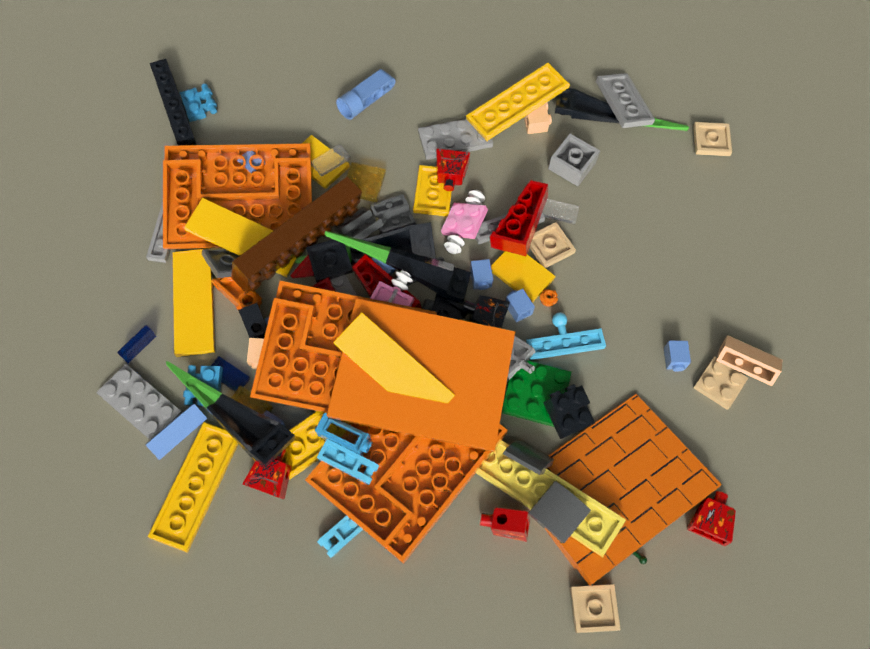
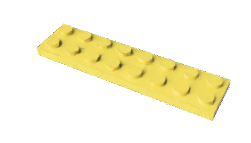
M501 440L495 451L490 454L483 465L476 471V474L529 509H532L554 481L558 482L591 510L572 533L571 537L603 557L626 522V519L546 469L543 475H538L503 455L509 445Z

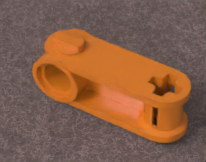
M231 277L213 278L211 280L216 289L231 301L237 310L249 306L246 305L248 302H252L250 305L257 303L260 309L262 298L255 291L251 290L246 294Z

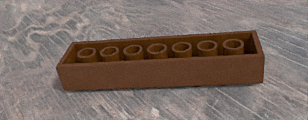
M345 177L232 261L231 278L246 294L251 290H257L261 286V282L265 279H271L276 274V271L280 268L284 269L291 259L301 256L306 247L315 245L321 236L325 237V231L331 232L332 228L335 225L337 227L341 225L348 215L353 216L358 210L357 207L361 201L362 191L348 177Z

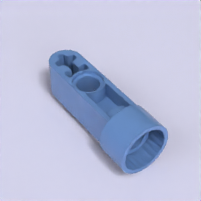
M380 69L352 90L336 100L337 108L346 119L351 120L394 87L396 80L383 69Z

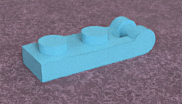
M329 439L325 441L317 456L319 460L368 485L372 481L371 476L374 471L376 472L379 468V465ZM361 465L367 467L364 474L359 472Z
M346 515L324 534L317 543L321 547L324 546L328 551L327 555L332 558L363 529ZM333 536L339 541L335 546L330 541Z

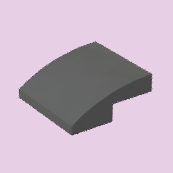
M403 194L369 205L373 216L381 218L384 224L379 228L380 234L416 224L410 212L409 204Z
M361 207L353 216L346 217L341 225L338 227L335 225L334 228L341 235L362 240L384 224L381 218L373 216L370 209Z
M521 440L513 442L503 453V455L538 475H543L547 467H551L555 460Z
M554 481L528 514L543 528L551 532L561 543H565L591 510L569 490Z

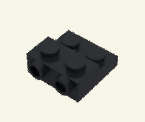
M576 384L564 388L566 392L562 394L560 391L548 395L549 400L543 402L560 439L595 424L587 407L590 401L582 385L576 387Z

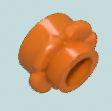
M545 289L540 294V300L544 306L550 307L557 303L558 294L554 290Z

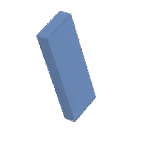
M193 403L145 445L160 460L201 425L207 417Z

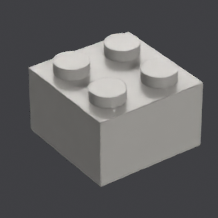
M569 134L552 155L548 169L572 184L579 186L596 164L600 150Z

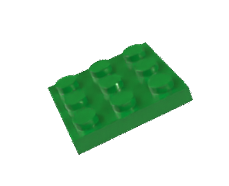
M527 361L535 369L529 374L521 368L509 380L501 413L554 427L543 402L549 400L548 395L560 391L561 394L566 392L564 388L569 386L572 372Z

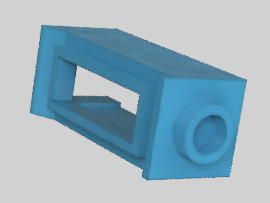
M324 413L315 429L319 437L325 440L329 439L363 456L364 452L367 453L372 445L371 437L368 433L340 420L328 418L327 413ZM330 424H334L359 436V438L353 444L328 432L327 429Z

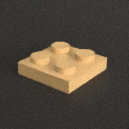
M694 123L693 131L696 154L730 156L732 154L729 124Z
M557 222L535 232L530 245L531 251L544 268L575 254L576 251Z
M714 356L693 388L728 410L748 380V377L716 361L717 357Z
M614 584L570 588L575 633L620 630Z

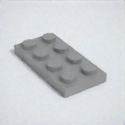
M627 73L597 77L596 83L622 128L653 125L655 119Z
M467 119L418 128L426 160L436 158L437 149L470 152L493 147L492 138L486 141Z
M127 364L96 392L149 440L182 413Z

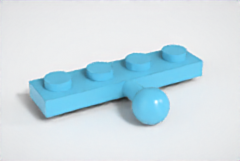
M561 312L554 314L552 318L554 326L558 327L559 335L526 340V343L535 349V353L530 360L600 350L606 347L602 328L567 333L565 327L567 316Z

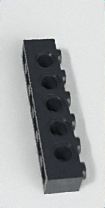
M167 59L150 63L177 145H197Z

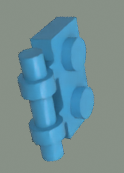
M207 84L201 86V92H197L196 88L179 92L190 122L207 118L205 114L207 111H210L211 114L217 113L216 101L213 100L212 90ZM206 99V103L202 104L201 100Z
M188 366V374L221 392L223 367L201 366L200 374H196V366ZM186 387V390L183 391L184 405L190 406L193 404V398L196 397ZM197 400V405L203 406L201 402Z

